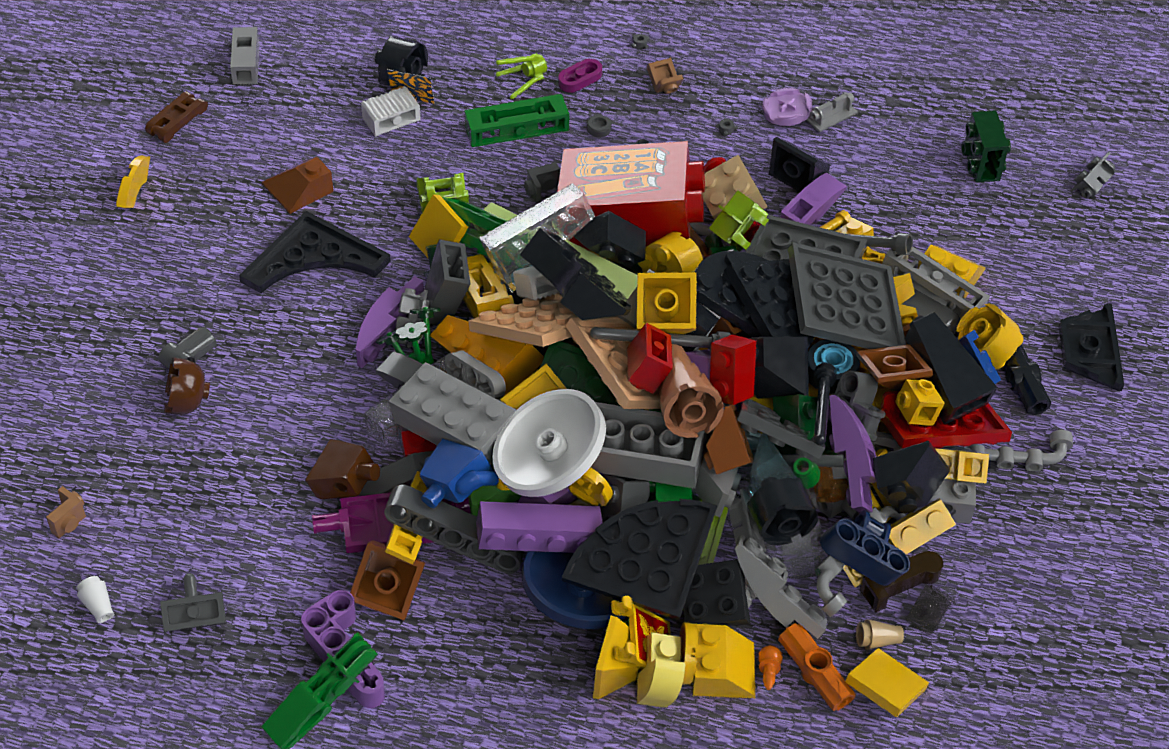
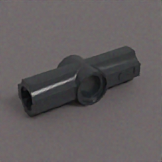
M1021 344L1004 365L1006 381L1011 383L1012 387L1010 389L1012 391H1017L1027 413L1032 415L1042 414L1050 409L1052 402L1041 383L1042 375L1039 365L1035 361L1030 362Z

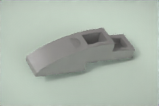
M741 534L736 542V554L744 576L758 599L783 626L787 628L795 620L818 639L826 631L827 619L825 618V613L814 604L810 606L802 599L801 593L795 587L785 585L788 572L786 571V566L775 557L771 559L763 552L762 546L753 538L747 539Z

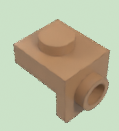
M671 58L648 63L646 67L656 93L662 91L665 94L673 93L678 90V87L684 80L682 75H677Z
M63 486L57 490L61 505L46 516L50 531L57 538H61L65 533L74 531L79 522L86 517L83 508L85 503L82 497L77 492H70Z

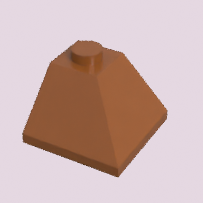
M318 157L304 160L262 181L264 187L289 214L334 192L331 170Z
M910 344L857 351L858 359L875 380L891 391H901L906 379L928 380L933 374V370Z
M729 405L724 408L721 421L715 427L706 445L708 452L704 453V457L709 470L715 469L716 475L755 461L745 431L740 427L741 422L737 421L738 411L736 405Z
M371 540L367 543L350 593L354 597L355 603L405 621L425 562L416 558L413 565L386 553V544Z

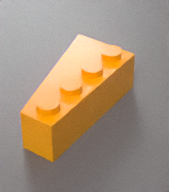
M447 315L430 334L449 354L462 350L500 373L506 384L504 396L531 376L544 359V356L532 344L471 332L469 321Z

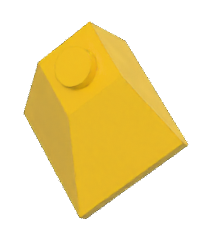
M610 616L597 663L593 691L594 699H601L635 681L638 671L644 669L634 663L621 662L615 659L614 647L625 648V643L630 642V627L615 616Z

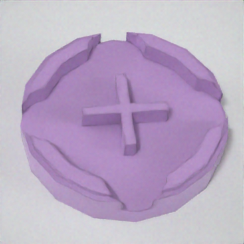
M795 88L776 90L770 94L771 97L765 98L763 101V114L766 120L779 126L800 124L809 118L812 111L810 96L807 93L805 95L800 93V90Z

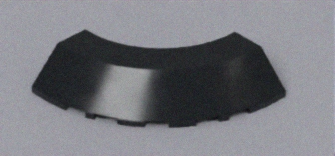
M539 228L520 253L522 258L536 268L560 292L563 297L560 303L581 320L628 315L632 310V306L628 303L626 296L619 290L618 292L613 290L615 284L605 275L597 274L599 270L592 263L582 257L579 259L581 253L555 232Z

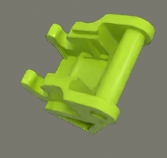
M463 173L453 174L451 178L431 180L429 177L416 179L422 213L433 194L440 195L443 198L461 199L469 203L468 190L465 189ZM451 188L450 191H443V192H436V191H435V190H438V189Z
M737 190L724 208L718 205L722 211L709 229L729 245L736 246L737 251H741L743 248L747 250L751 243L744 238V234L754 221L765 226L769 221L766 218L768 213Z

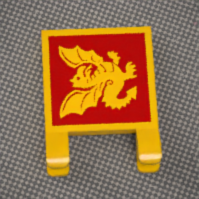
M623 596L622 602L611 601L613 614L629 617L630 642L625 643V648L614 647L615 659L621 662L634 663L645 668L647 666V636L652 632L671 635L670 622L633 604L631 597Z

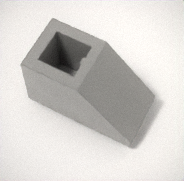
M704 457L694 491L703 502L718 505L715 516L721 517L724 507H731L742 475L737 473L739 467L716 475L715 469L709 470Z

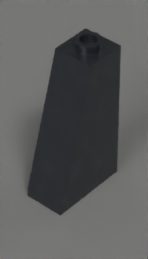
M935 312L925 317L923 315L916 317L909 325L910 329L905 337L907 345L910 344L933 370L932 377L928 381L932 382L945 403L939 414L941 421L946 425L987 405L998 387Z

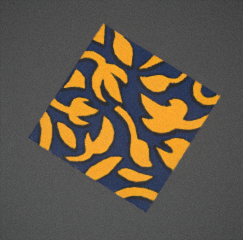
M387 69L391 91L405 86L415 100L434 104L430 78Z

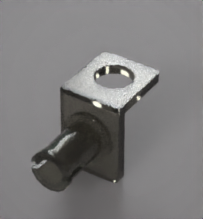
M925 585L906 617V621L924 633L932 635L949 606L956 605L958 600L933 585Z

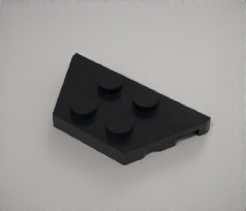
M1112 303L1104 304L1101 310L1093 313L1087 310L1081 312L1078 316L1061 319L1058 328L1064 369L1114 390L1122 391L1124 378Z

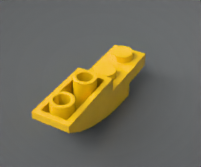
M938 498L915 513L911 512L891 524L888 543L908 554L952 528L956 523L942 500ZM845 565L843 569L853 586L856 588L861 585L864 575Z

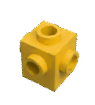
M906 379L895 401L908 424L933 426L945 404L932 382L924 379Z

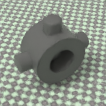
M644 34L632 36V48L648 49L647 42L650 39L649 36Z
M728 118L722 119L719 124H716V129H719V132L725 137L738 129L737 126H734V122Z

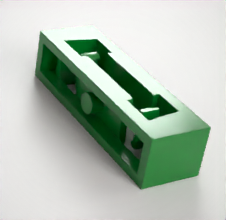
M562 94L464 110L465 129L471 147L569 131V111ZM546 121H551L554 127L544 129L538 128V123H540L541 127H545ZM499 129L497 137L482 139V133L490 131L491 136L495 135L494 130Z
M443 198L468 227L473 223L485 230L500 232H492L490 237L475 229H467L459 243L465 244V247L477 248V253L481 255L494 256V261L501 264L510 265L511 261L522 262L523 258L520 256V253L527 245L529 230L461 199Z

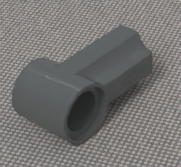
M203 326L180 343L171 342L165 345L160 351L158 360L168 369L170 363L173 364V357L196 363L198 359L217 346L216 339L210 330Z

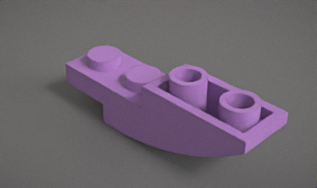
M825 173L812 181L781 211L780 218L811 225L813 222L816 224L844 193L847 186L828 173Z
M414 276L398 292L388 287L372 305L365 316L357 338L356 356L357 365L360 368H363L368 362L376 360L379 352L386 346L385 342L379 345L376 341L388 332L395 330L397 317H406L407 314L398 312L401 294L405 293V289L411 288L416 290V295L424 291L421 279Z
M836 395L829 396L830 406H828V419L832 423L833 434H830V445L836 454L844 455V459H847L844 460V472L849 479V489L846 491L847 502L853 510L859 513L863 510L871 513L873 509L870 483L876 482L872 459L876 457L874 447L866 429L855 412L845 401Z

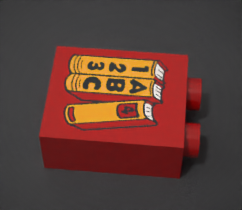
M688 141L563 149L555 204L559 236L589 250L569 234V228L610 211L645 230L646 247L672 232L682 233L680 236L685 239L690 238V223L704 222L702 193L705 192L704 162L690 161Z

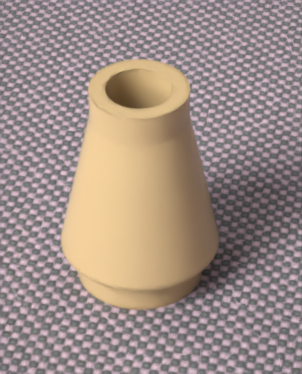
M866 619L864 622H859L856 627L857 644L859 647H865L866 650L892 644H902L904 639L903 627L899 625Z

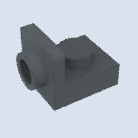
M554 162L527 170V181L524 182L525 191L528 196L534 198L536 204L541 202V190H551L558 186L560 168L557 163Z

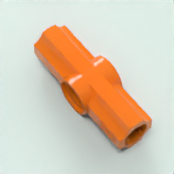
M795 623L787 627L779 635L778 641L801 669L803 679L815 687L832 711H839L855 699L856 693L832 664L833 658L830 652L819 647L802 625ZM811 665H818V666H820L822 669H816V668L812 667Z

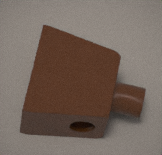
M330 439L305 481L319 499L356 497L360 494L367 481L378 480L380 467L373 462L363 446Z

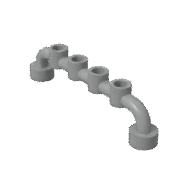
M1067 430L1053 431L1049 435L1050 448L1055 450L1053 453H1042L1039 449H1029L1026 452L1014 451L1011 447L1006 446L998 449H985L984 446L979 444L960 448L989 454V460L997 461L999 469H1012L1014 462L1025 463L1027 471H1041L1043 464H1056L1063 460L1067 450L1073 447V435Z
M885 506L880 510L874 507L872 508L873 512L870 513V517L882 524L889 517L899 520L907 515L906 513L898 514L892 506ZM830 555L818 566L822 573L817 579V591L825 603L821 609L829 617H832L848 600L840 592L833 595L829 589V582L845 566L844 563Z

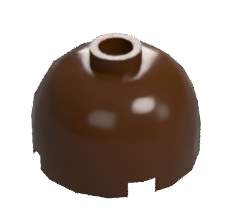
M173 357V364L170 363L165 393H167L169 399L168 404L164 403V413L185 415L194 412L200 406L202 399H208L210 383L205 382L204 372L196 363Z

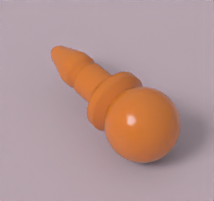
M768 645L760 650L758 660L759 670L763 673V684L767 690H771L775 684V676L780 672L783 655L778 647Z

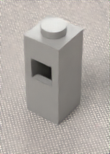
M233 27L230 63L233 84H258L260 43L257 27Z

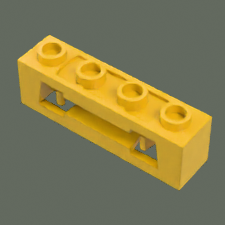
M481 254L467 257L471 285L463 300L473 318H478L481 312H496L501 310L503 305L514 304L513 297L508 295L505 284H501L499 274L494 273L492 263H488L484 255ZM481 286H483V289H484V293H482V297H481V295H480V288H481Z

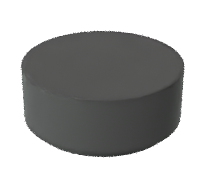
M594 115L587 120V132L590 135L605 137L610 134L612 122L608 117Z

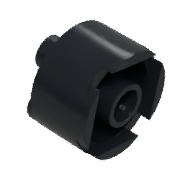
M390 36L382 50H378L375 55V64L378 65L379 83L390 86L387 69L425 77V74L421 73L423 66L428 65L426 46L417 41Z
M768 477L760 483L761 488L747 502V507L759 534L769 545L779 546L792 543L791 537L798 534L801 537L806 536L814 529L818 522L815 506L800 478L777 479L776 477Z

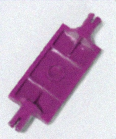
M391 492L341 498V509H338V513L312 515L314 534L341 530V533L344 532L346 553L365 551L367 543L371 540L387 545L394 526L393 523L387 520L384 514ZM468 497L461 503L442 499L443 502L471 514ZM422 537V543H421V544L434 543V542L431 541V540H429V539H426V538Z

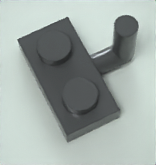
M187 573L183 577L185 598L160 601L165 633L227 624L223 593L198 595V580L192 573Z

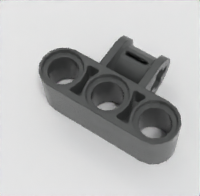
M849 370L842 374L834 395L847 403L862 422L870 440L876 441L878 437L876 431L880 420L886 415L883 410L872 405L877 393L878 382L871 374Z

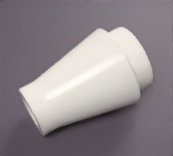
M92 576L84 579L77 585V597L95 617L97 623L105 622L114 617L104 581L100 580L98 576Z

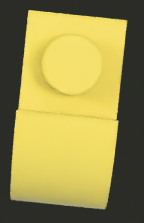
M653 632L647 636V666L638 673L637 704L668 707L677 699L685 673V663L681 662V637Z

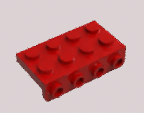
M900 391L885 392L882 395L880 409L886 415L884 418H881V421L902 449L925 441H929L934 448H943L956 445L967 447L972 444L984 443L994 445L999 442H1010L1012 431L989 403L946 425L941 421L940 416H938L933 426L908 424L895 402Z

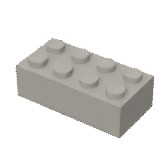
M426 362L389 400L395 423L437 446L442 439H446L480 450L490 465L493 464V448L496 438L516 411V409Z
M595 402L604 415L606 435L602 449L591 466L594 470L603 474L695 489L707 442L705 430L698 432L699 437L696 438L680 437L673 434L666 427L662 412L643 409H623L618 405Z

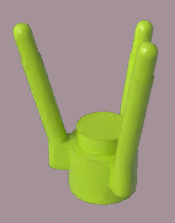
M535 53L530 56L496 61L497 65L523 62L522 65L497 72L496 76L522 70L525 76L533 77L511 94L510 99H514L535 82L544 79L543 73L547 72V64L541 54Z

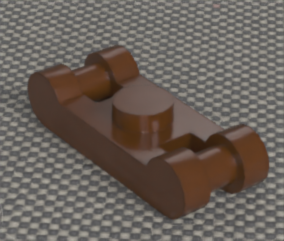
M185 91L150 119L145 126V131L152 136L157 135L159 140L168 143L183 126L198 114L201 115L208 108V103L201 98L196 99L193 94Z

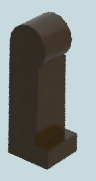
M925 551L909 557V570L888 586L880 585L863 576L860 592L874 612H879L886 608L888 598L922 583L934 584L937 582L943 569L942 557L933 551Z

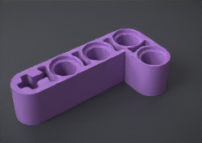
M345 590L332 592L307 608L301 616L304 638L324 662L329 658L327 656L328 653L334 656L350 639L344 630L350 627L356 619L355 602L352 594ZM331 646H339L337 648H329ZM370 663L356 677L360 682H354L347 690L363 707L375 708L383 703L385 690L383 676Z

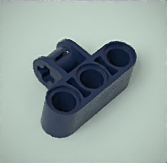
M866 510L861 511L854 522L848 519L839 520L820 537L821 547L828 555L880 585L888 586L910 568V561L907 555L899 548L888 543L891 525L886 522L882 524L870 517V513Z

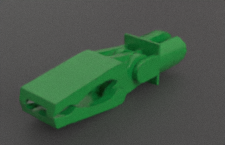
M356 632L334 656L328 653L327 656L329 658L318 668L316 674L307 682H300L261 726L279 749H290L325 718L331 712V704L336 698L342 695L354 682L359 683L360 681L356 677L378 656V653L372 649L359 632Z

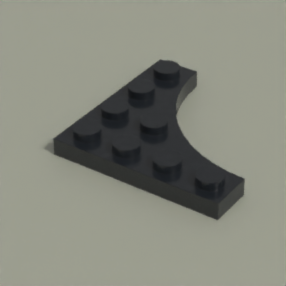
M305 211L239 275L240 283L262 294L268 287L287 276L316 268L350 269L375 278L391 262L389 253Z

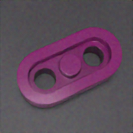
M584 59L562 70L558 76L560 89L565 92H577L598 81L602 77V64L596 59Z

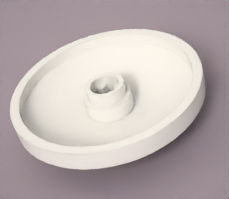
M573 389L552 390L532 398L514 412L496 438L493 448V466L497 476L511 491L528 497L545 496L568 487L584 475L597 459L606 435L604 415L588 395Z

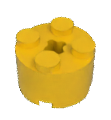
M672 232L646 247L645 260L639 262L638 265L642 268L643 273H647L649 269L655 273H691L703 261L702 254L692 239H685L680 236L682 233Z
M988 303L984 304L986 307L980 309L974 307L961 318L957 325L958 340L975 330L979 338L973 342L980 352L983 350L987 352L994 368L1000 369L1023 343V335L1020 332L1019 326L996 305Z

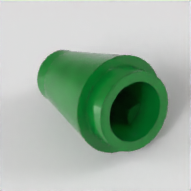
M801 457L795 461L790 476L791 478H800L806 489H809L818 483L820 469L814 462ZM802 468H808L807 471L800 472Z

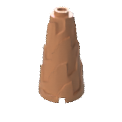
M672 344L673 369L658 387L663 420L666 427L673 434L684 438L699 437L698 432L705 430L707 434L718 425L723 416L724 404L719 392L711 385L705 373L700 372L695 362H691L683 347Z

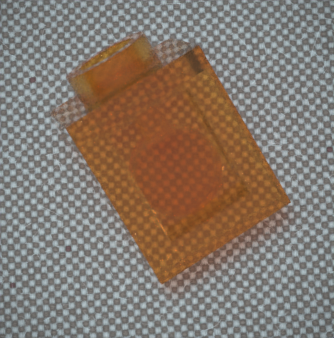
M819 467L820 479L813 487L816 502L834 503L845 500L848 489L847 479H833L831 467Z

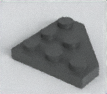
M751 399L740 403L737 421L741 422V428L754 434L761 431L769 435L768 440L782 447H784L785 443L796 448L795 452L810 460L813 456L821 458L825 444L816 445L814 437L808 440V435L804 432L805 430L786 419L784 423H781L779 421L780 417L777 415L778 413Z

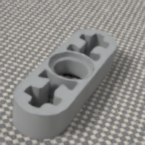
M462 350L446 355L445 368L449 375L495 399L504 396L506 384L500 373Z

